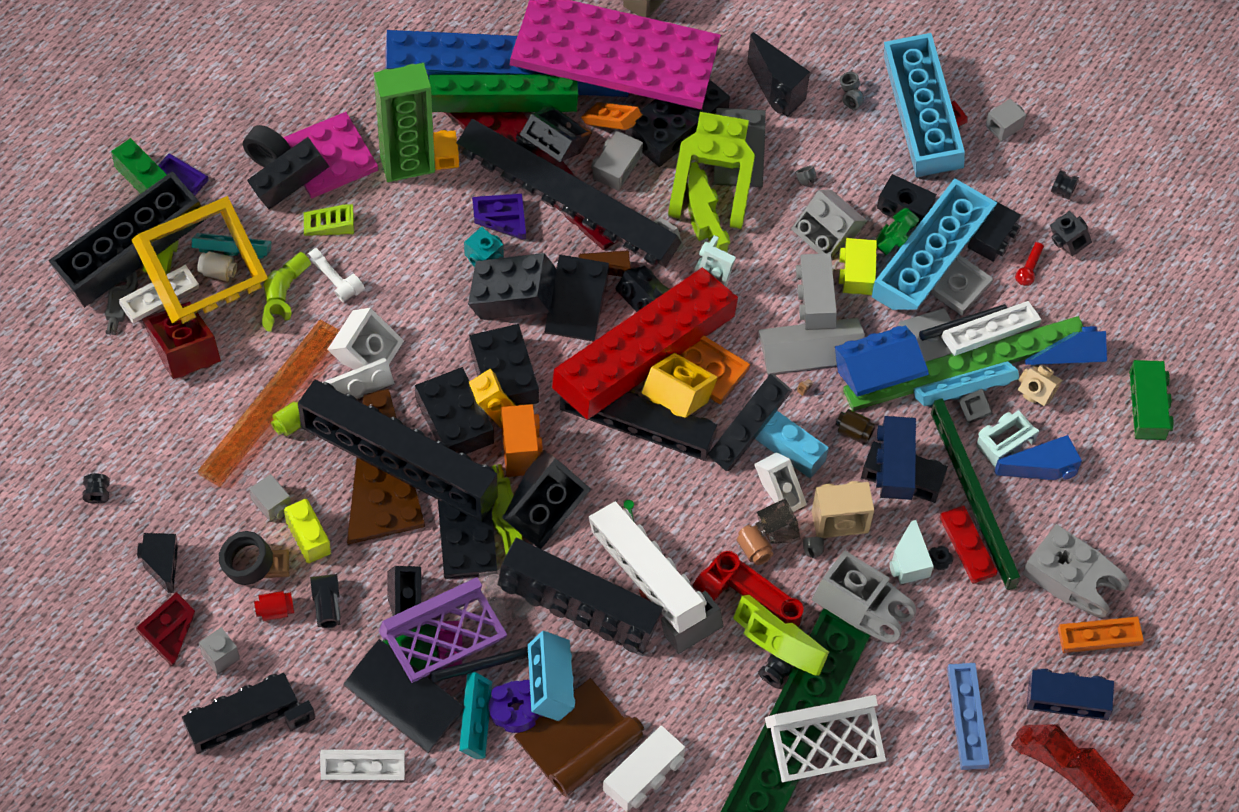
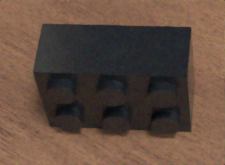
M545 253L476 261L468 305L482 320L550 313L557 269Z
M519 324L469 335V350L477 377L491 369L496 374L502 391L516 406L539 403V387Z
M463 367L416 384L415 398L435 440L445 443L449 449L457 453L468 454L494 444V428L486 412L477 404L469 384L470 381Z

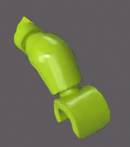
M302 252L288 260L283 265V268L273 270L263 284L267 304L264 307L262 325L266 331H272L275 321L272 316L273 314L281 315L284 321L291 318V308L285 303L287 290L290 288L293 279L300 276L311 265L309 258Z

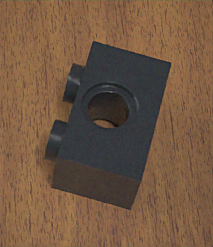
M892 174L879 195L877 209L887 216H894L902 209L907 208L919 218V222L915 225L918 226L935 204L937 194Z

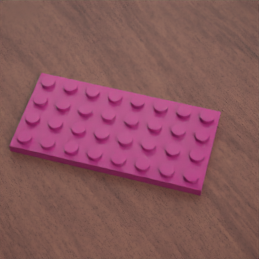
M529 0L510 58V65L702 109L721 35L572 0Z

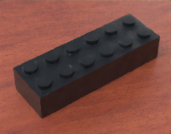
M172 171L48 261L58 277L85 308L143 266L142 260L132 242L136 235L202 206L199 200ZM205 220L151 242L156 255Z
M517 537L501 565L497 585L503 591L511 595L517 594L525 598L533 606H542L556 617H565L574 621V624L581 629H590L597 632L604 640L620 643L626 650L632 653H644L663 610L662 606Z

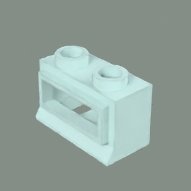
M1019 410L1014 414L1007 412L999 419L997 425L994 427L987 425L979 432L976 446L991 464L996 467L997 460L1002 459L1009 452L1011 455L1020 452L1024 442L1029 441L1031 445L1034 444L1039 430L1033 427ZM1014 425L1020 429L998 445L992 440Z

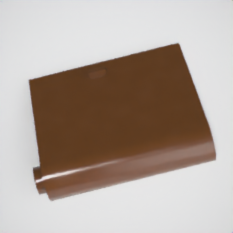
M591 678L573 691L575 708L560 721L539 716L535 721L536 725L531 729L514 735L520 746L565 797L644 737L642 732L644 726L637 717L631 718L628 715L623 717Z

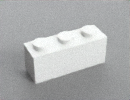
M660 726L604 780L603 791L626 812L632 807L637 809L646 800L647 796L645 794L651 788L654 790L658 789L664 783L665 775L671 769L676 771L685 761V758H683L685 746L663 726Z

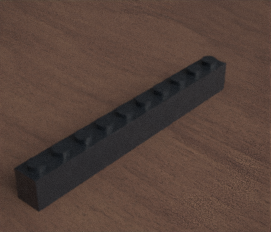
M471 119L456 142L462 150L460 154L470 161H473L474 158L481 162L480 165L489 172L498 171L501 173L500 177L510 184H513L514 181L522 185L520 188L529 195L538 194L542 197L541 200L550 207H554V205L562 208L561 212L569 218L574 219L575 216L583 220L582 224L590 230L599 229L603 232L602 235L613 243L616 240L624 244L623 248L634 255L639 252L645 256V261L655 267L660 264L666 268L682 243L675 233L474 119Z

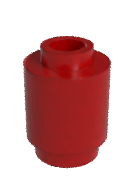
M284 591L261 594L258 595L259 601H254L256 617L262 616L263 622L287 618L288 614H294L291 592L284 593Z

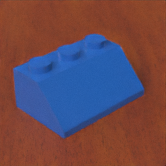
M906 325L896 326L885 332L873 333L865 338L847 341L842 345L835 346L838 373L857 397L929 375L916 336Z

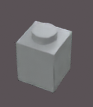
M1008 99L988 113L985 126L1002 142L1023 128L1027 114L1020 105Z
M271 474L249 488L251 500L270 522L275 518L280 519L285 516V507L291 505L290 496Z
M222 627L199 642L202 656L217 675L240 660L237 646Z

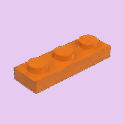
M597 102L581 118L587 125L627 130L636 124V120L642 116V113L635 106Z
M1139 617L1059 624L1058 626L1063 653L1140 646L1144 642Z

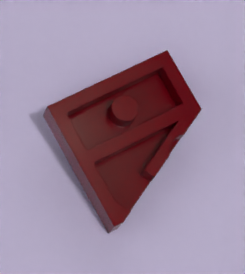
M176 592L136 627V631L165 661L173 666L176 663L194 618L195 610Z

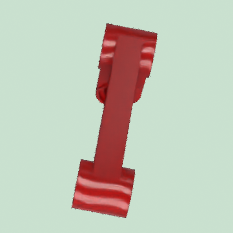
M732 551L721 552L699 574L693 584L695 590L701 593L706 591L714 601L730 586L742 596L750 595L785 624L793 623L797 627L801 624L804 611L802 603L795 598H791L742 562L738 555ZM729 565L733 569L725 570L721 566ZM785 612H793L797 616L788 617Z

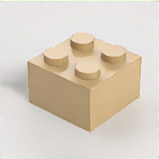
M851 481L843 485L824 484L821 487H816L812 506L816 537L829 538L869 533L874 514L869 482Z

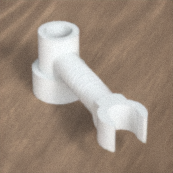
M317 248L308 253L312 263L318 269H321L337 287L334 293L343 303L354 294L357 296L365 290L364 285L355 274H351L346 279L339 276Z

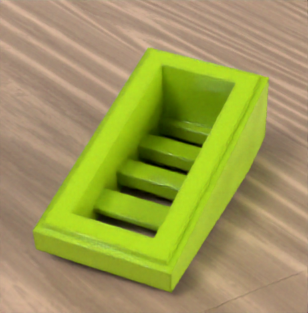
M353 204L304 212V236L354 234ZM346 217V221H341V218ZM321 218H326L325 225H321ZM331 218H336V223H331ZM311 219H316L315 227H311Z

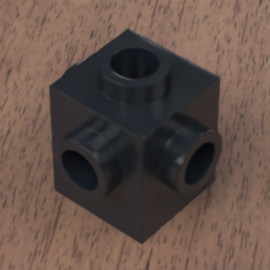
M1071 211L1058 217L1050 224L1053 233L1051 236L1052 241L1058 248L1063 247L1071 256H1074L1092 243L1086 222L1082 217H1076Z

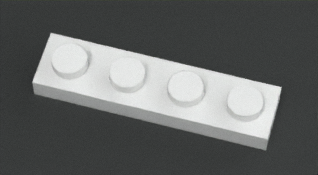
M1026 301L943 331L941 338L952 354L956 356L1037 327L1042 319L1030 302Z

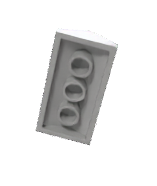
M858 318L836 320L835 329L805 330V324L758 330L767 375L837 367L835 346L842 345L847 341L865 338Z

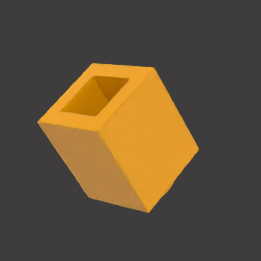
M456 130L433 132L435 170L459 168Z

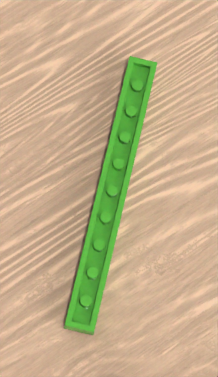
M1079 316L1006 337L956 356L950 354L926 361L929 375L858 397L848 385L844 386L843 391L852 411H856L913 394V388L1007 361L1012 364L1025 360L1073 332H1082V327L1084 326Z

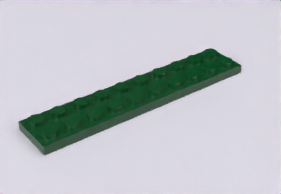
M823 608L810 634L813 640L829 652L821 673L815 676L794 666L769 716L839 702L871 635L855 628ZM828 722L820 724L825 727ZM766 723L721 812L785 811L800 779L782 782L771 728H767ZM809 725L804 736L816 743L822 731L814 725ZM802 727L795 728V729L800 732V730L802 729ZM788 730L780 731L782 743L790 748L797 736ZM800 740L794 752L806 759L812 747ZM792 756L786 763L789 775L797 774L802 766V763Z

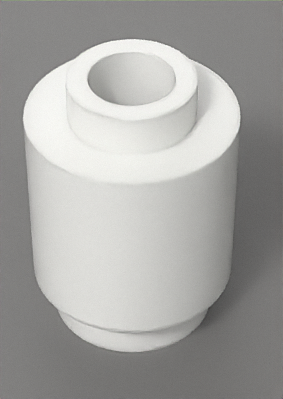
M209 251L200 255L197 270L203 273V276L229 281L230 277L233 278L236 274L237 263L234 262L232 256Z

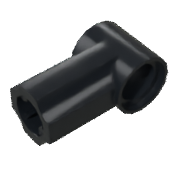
M337 574L310 577L312 599L315 601L317 627L333 628L341 625Z

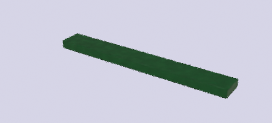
M943 398L935 400L931 410L933 421L1004 586L1008 591L1015 589L1021 577Z

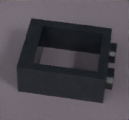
M552 106L532 113L520 135L561 162L579 155L591 137L592 132ZM568 122L571 123L570 128L567 127Z

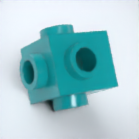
M481 226L464 242V255L475 267L476 261L504 258V244L497 235L490 234Z

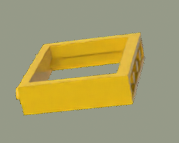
M228 196L144 231L132 239L172 323L179 320L182 323L191 321L196 318L195 313L203 310L204 314L218 308L217 303L224 300L227 304L241 298L239 293L246 290L248 294H251L263 288L261 283L268 279ZM221 213L252 278L182 308L151 242Z

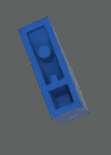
M1097 326L1082 327V332H1073L1025 359V365L1107 362L1106 331H1098Z
M1066 435L997 460L994 472L997 476L1057 480L1063 477L1064 480H1067L1077 474L1082 460L1071 439Z

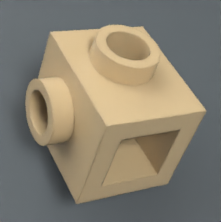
M1035 365L1030 369L1026 368L1019 378L1021 385L1018 391L1023 393V397L1032 403L1038 402L1045 406L1051 402L1063 380L1053 375L1054 372L1049 367Z

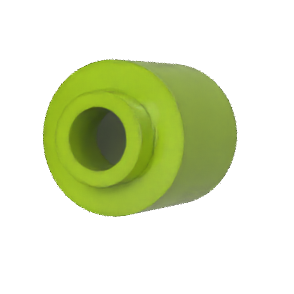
M293 401L272 415L273 421L271 424L278 435L283 433L287 437L301 428L298 402Z

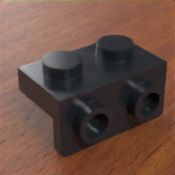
M645 265L625 271L615 288L636 312L669 290Z

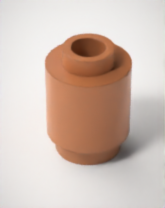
M747 525L738 532L739 536L736 541L750 562H754L758 566L772 558V546L759 526Z

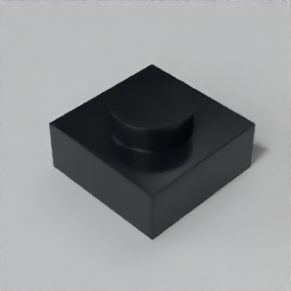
M309 700L304 703H295L284 712L285 721L290 731L315 719L314 708Z

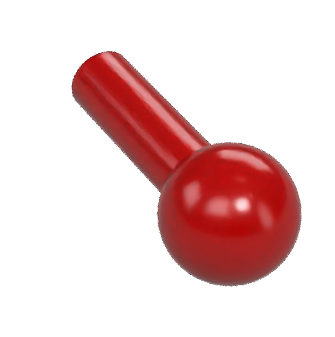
M1035 242L1025 266L1016 272L1015 279L1020 285L1029 286L1035 281L1034 268L1043 251V244Z

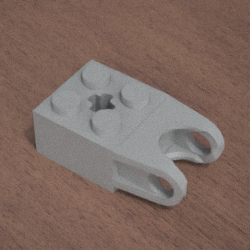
M1055 524L1029 558L1022 574L1064 603H1069L1091 615L1101 618L1107 616L1110 608L1098 594L1096 588L1105 586L1124 591L1129 586L1127 576L1100 552Z
M845 550L822 578L812 598V601L855 628L887 643H892L899 639L902 629L898 621L909 622L916 614V606L913 601L888 582L889 577ZM901 604L906 606L909 610V614H904L901 611H899L897 605ZM882 625L891 627L895 634H887L883 630Z

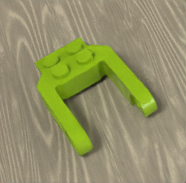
M700 112L697 131L681 142L668 217L681 219L683 200H685L691 162L695 160L703 164L732 169L740 168L729 227L742 229L755 161V154L745 142L749 120Z

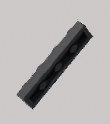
M770 374L707 455L725 471H730L793 390L775 374Z

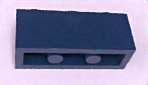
M884 416L883 425H878L877 441H881V449H877L876 464H881V472L876 474V488H880V498L912 500L915 490L916 418Z
M1049 669L1032 670L1028 681L1027 710L1108 721L1113 711L1114 681L1107 680L1102 676L1083 677L1074 672L1061 674L1054 673Z

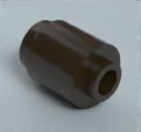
M848 409L846 413L841 412L835 426L839 427L838 433L859 443L861 441L868 443L876 424L872 423L871 419Z

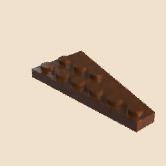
M389 389L363 395L362 404L376 407L381 414L389 418H397ZM356 457L347 545L424 528L425 522L416 488Z

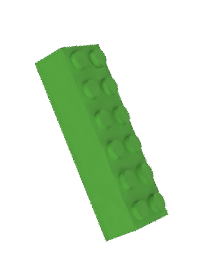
M424 63L409 64L404 67L374 72L380 159L386 181L392 182L435 173L431 86Z

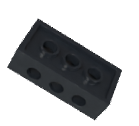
M709 79L702 109L655 99L640 111L642 116L636 120V124L633 127L625 130V134L643 142L642 153L658 167H661L680 152L681 142L697 131L700 112L716 114V108H729L730 96Z

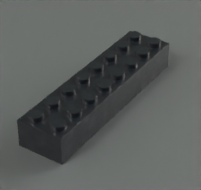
M314 379L298 402L302 429L480 522L483 521L498 498L497 473L490 466L480 465L472 461L465 453H457L449 449L445 443L426 437L422 431L408 428L395 417L389 418L381 414L376 407L360 403L354 396L337 391L327 382L322 383Z

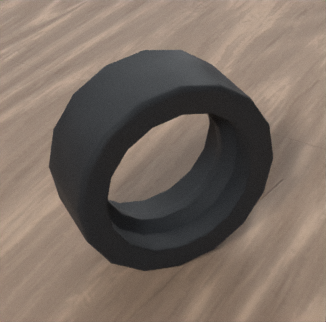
M263 125L254 126L242 143L247 155L262 167H266L291 149L288 142L279 133Z
M251 531L237 532L230 536L223 543L219 552V564L222 571L235 583L241 585L254 584L263 579L270 571L273 563V552L270 546L261 536ZM246 546H257L259 548V556L256 562L246 570L236 571L233 568L235 555Z

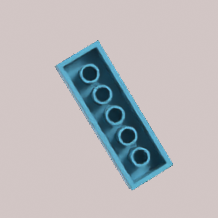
M932 33L884 42V60L915 176L922 177L964 168L965 151Z

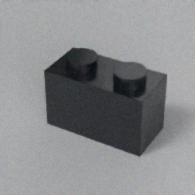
M997 202L996 207L970 239L968 249L994 262L998 255L1003 256L1007 251L1010 237L1015 239L1021 229V225H1019L1021 214Z

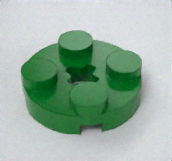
M907 208L894 215L892 218L895 221L890 226L886 224L875 239L877 240L876 247L885 255L889 254L895 245L901 247L909 238L907 232L919 222V218Z

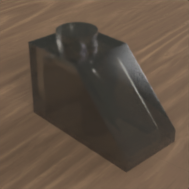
M786 498L757 512L759 521L755 523L761 537H767L770 544L793 543L801 540L798 521Z

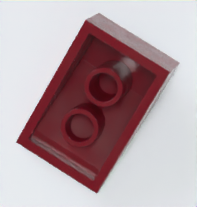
M191 302L181 304L182 308L191 305ZM166 310L142 319L159 357L172 379L185 377L189 373L209 368L213 364L221 362L215 336L198 312L195 313L196 318L182 323L181 320L172 323Z

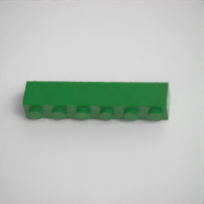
M429 75L432 112H538L552 106L560 112H577L578 82L576 80L554 75Z

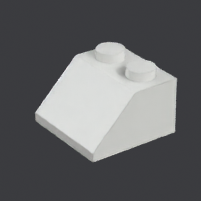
M371 308L351 312L327 350L343 365L355 370L383 358L390 364L404 340Z

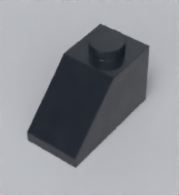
M144 533L143 543H138L137 557L142 559L144 569L168 593H174L179 546L176 534Z
M394 566L387 571V598L392 616L421 603L420 566Z

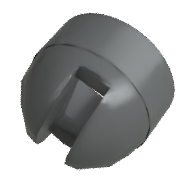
M846 72L839 79L841 88L845 92L860 87V80L855 72Z
M851 89L843 95L842 100L844 105L854 111L862 105L864 95L858 89Z
M813 165L800 168L795 172L797 180L804 186L809 185V180L813 184L817 178Z
M808 537L803 539V549L806 555L810 558H813L814 554L816 557L821 556L824 552V538Z

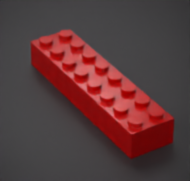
M702 267L554 368L552 389L588 420L648 377L652 366L673 353L681 355L688 348L701 341L703 336H708L735 317L738 297Z

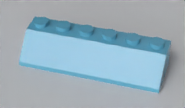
M954 178L909 236L908 240L875 280L872 298L892 310L918 309L996 207L997 202Z

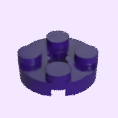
M530 680L511 681L502 686H496L492 690L488 707L491 719L497 727L499 725L507 732L519 733L529 730L536 725L535 721L540 715L531 711ZM515 703H522V705L519 706V710H514V708L511 707V705Z

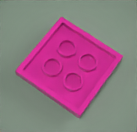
M347 112L283 137L291 148L309 137L330 166L304 185L311 199L379 171L376 161Z

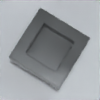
M983 389L959 398L968 423H973L993 414Z

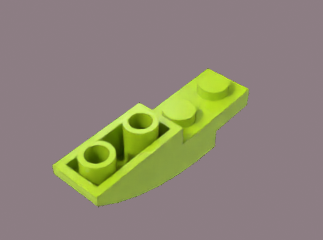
M693 162L689 171L687 190L688 212L693 230L698 241L707 238L711 241L714 235L719 237L716 248L728 253L730 237L727 231H723L720 227V220L716 213L717 193L714 188L711 189L709 187L705 171L703 169L700 170L697 163Z
M743 595L733 617L735 621L745 628L743 634L783 661L815 676L820 675L829 652L795 624H785L753 597Z

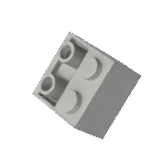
M818 190L791 230L818 254L831 253L832 257L840 248L845 246L846 238L854 239L867 220L833 190Z

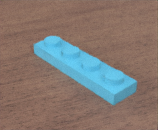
M1007 361L913 388L914 397L923 406L932 407L934 401L943 398L944 401L948 399L956 400L963 397V395L980 389L986 391L987 388L993 386L1008 385L1011 381L1019 379L1018 369Z

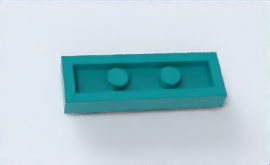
M196 233L192 237L191 248H198L199 252L224 251V255L238 256L240 253L232 236ZM249 238L258 259H262L270 253L272 241Z
M476 672L467 674L459 751L474 759L486 758L490 716L488 706L493 681Z

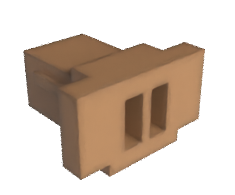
M807 379L800 382L797 392L803 396L813 385V381Z

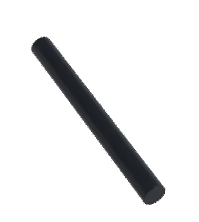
M1003 304L919 332V337L924 341L940 336L947 329L1007 309L1008 307Z
M528 646L433 671L430 673L432 682L435 683L528 658Z

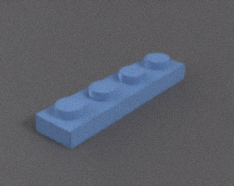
M948 664L947 672L961 770L988 769L990 763L976 664Z

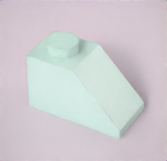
M916 520L911 521L894 551L892 561H890L891 573L893 577H898L900 585L929 578L933 570L931 558Z

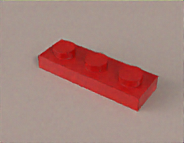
M965 505L940 513L941 522L972 584L996 576L997 570Z

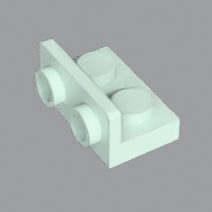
M714 235L710 243L705 242L699 253L702 258L699 259L694 271H698L703 267L727 287L736 257L716 248L719 237Z

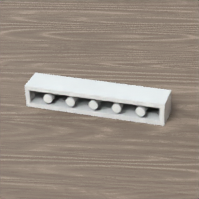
M615 501L589 516L591 531L597 540L650 601L663 607V616L679 634L706 618L705 605L707 603L700 591L695 592L687 576L679 574L671 558L664 557L659 545L655 541L651 542L648 539L644 528L640 524L636 525L633 522L632 516L626 508L622 509Z

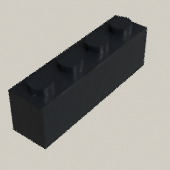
M283 672L279 675H269L262 682L253 686L246 685L240 688L237 693L228 697H218L212 704L205 707L193 708L186 715L182 716V720L196 753L199 754L283 717L284 712L293 704L298 703Z

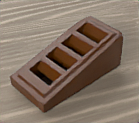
M628 250L578 254V258L609 263V275L622 277L625 271L631 270Z

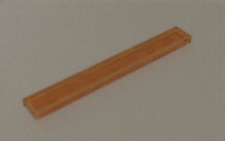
M321 319L317 322L199 468L198 475L221 487L273 421L272 415L285 407L329 352L327 349L340 330Z

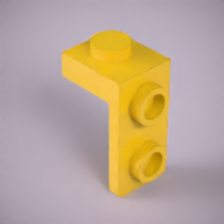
M489 369L471 380L469 384L477 404L502 429L501 407L516 405L505 395L496 374Z

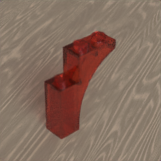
M1058 724L1025 725L1016 733L1017 737L1011 743V746L1017 752L1045 764L1067 779L1100 812H1122L1134 797L1132 791L1095 748H1078Z

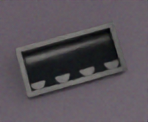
M380 639L368 651L343 684V686L427 753L432 750L463 714L464 706L437 684L433 683L427 676L411 683L392 648ZM410 664L415 673L419 672L417 668Z

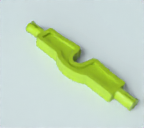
M495 464L491 468L497 473L498 498L492 510V518L495 530L502 536L505 555H507L515 538L517 537L522 540V534L503 519L514 495L509 478H504L503 466L498 464L497 472Z

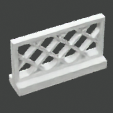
M876 695L765 717L767 728H771L782 782L886 761L874 708L878 706ZM868 714L870 726L865 733L854 724L860 715ZM853 717L850 722L847 719H845ZM835 720H839L847 726L841 738L829 730ZM828 722L825 727L820 724ZM809 725H814L822 731L816 743L804 736ZM802 727L800 732L797 731L795 728ZM851 729L863 737L856 749L845 742ZM788 730L797 736L790 748L782 743L780 731ZM826 735L838 742L831 754L820 747ZM800 740L812 747L806 759L794 752ZM866 741L875 746L876 758L869 759L860 752ZM841 746L853 753L846 764L835 758ZM816 751L828 758L822 769H818L810 763ZM792 756L801 762L802 766L797 774L789 775L786 763ZM857 757L861 759V761L855 762ZM832 762L836 764V766L829 767ZM806 767H808L809 769L812 770V771L804 772L805 769H806Z

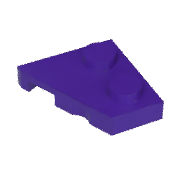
M522 193L472 197L475 224L519 239H526Z

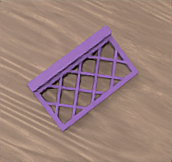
M477 577L382 621L379 633L383 640L388 641L411 683L507 637V633L482 593V584ZM478 600L483 608L482 615L479 616L467 612L468 604ZM453 613L461 616L458 627L443 623L444 615ZM464 617L479 622L476 633L461 628ZM482 623L493 626L497 634L492 637L479 634ZM425 624L436 626L435 637L432 638L419 634L420 627ZM440 628L456 633L453 644L437 639ZM459 634L474 638L473 645L469 648L457 646L456 642ZM401 635L414 638L411 649L399 646L395 638ZM417 639L432 644L429 655L414 651ZM435 645L450 649L449 657L444 660L433 657ZM411 657L427 661L425 669L415 673L409 664Z

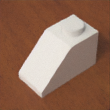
M776 452L754 464L763 487L784 516L807 505L789 458Z

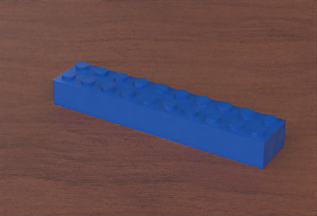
M387 30L385 69L424 63L428 79L429 75H550L510 65V58L517 36ZM577 81L578 95L629 96L628 92Z

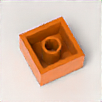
M533 404L501 407L506 477L524 476L527 469L543 451L542 438L539 433V414H534Z

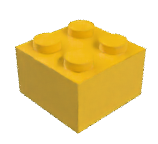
M673 353L651 367L642 394L649 397L653 403L667 407L673 414L686 418L708 403L718 377L680 355Z

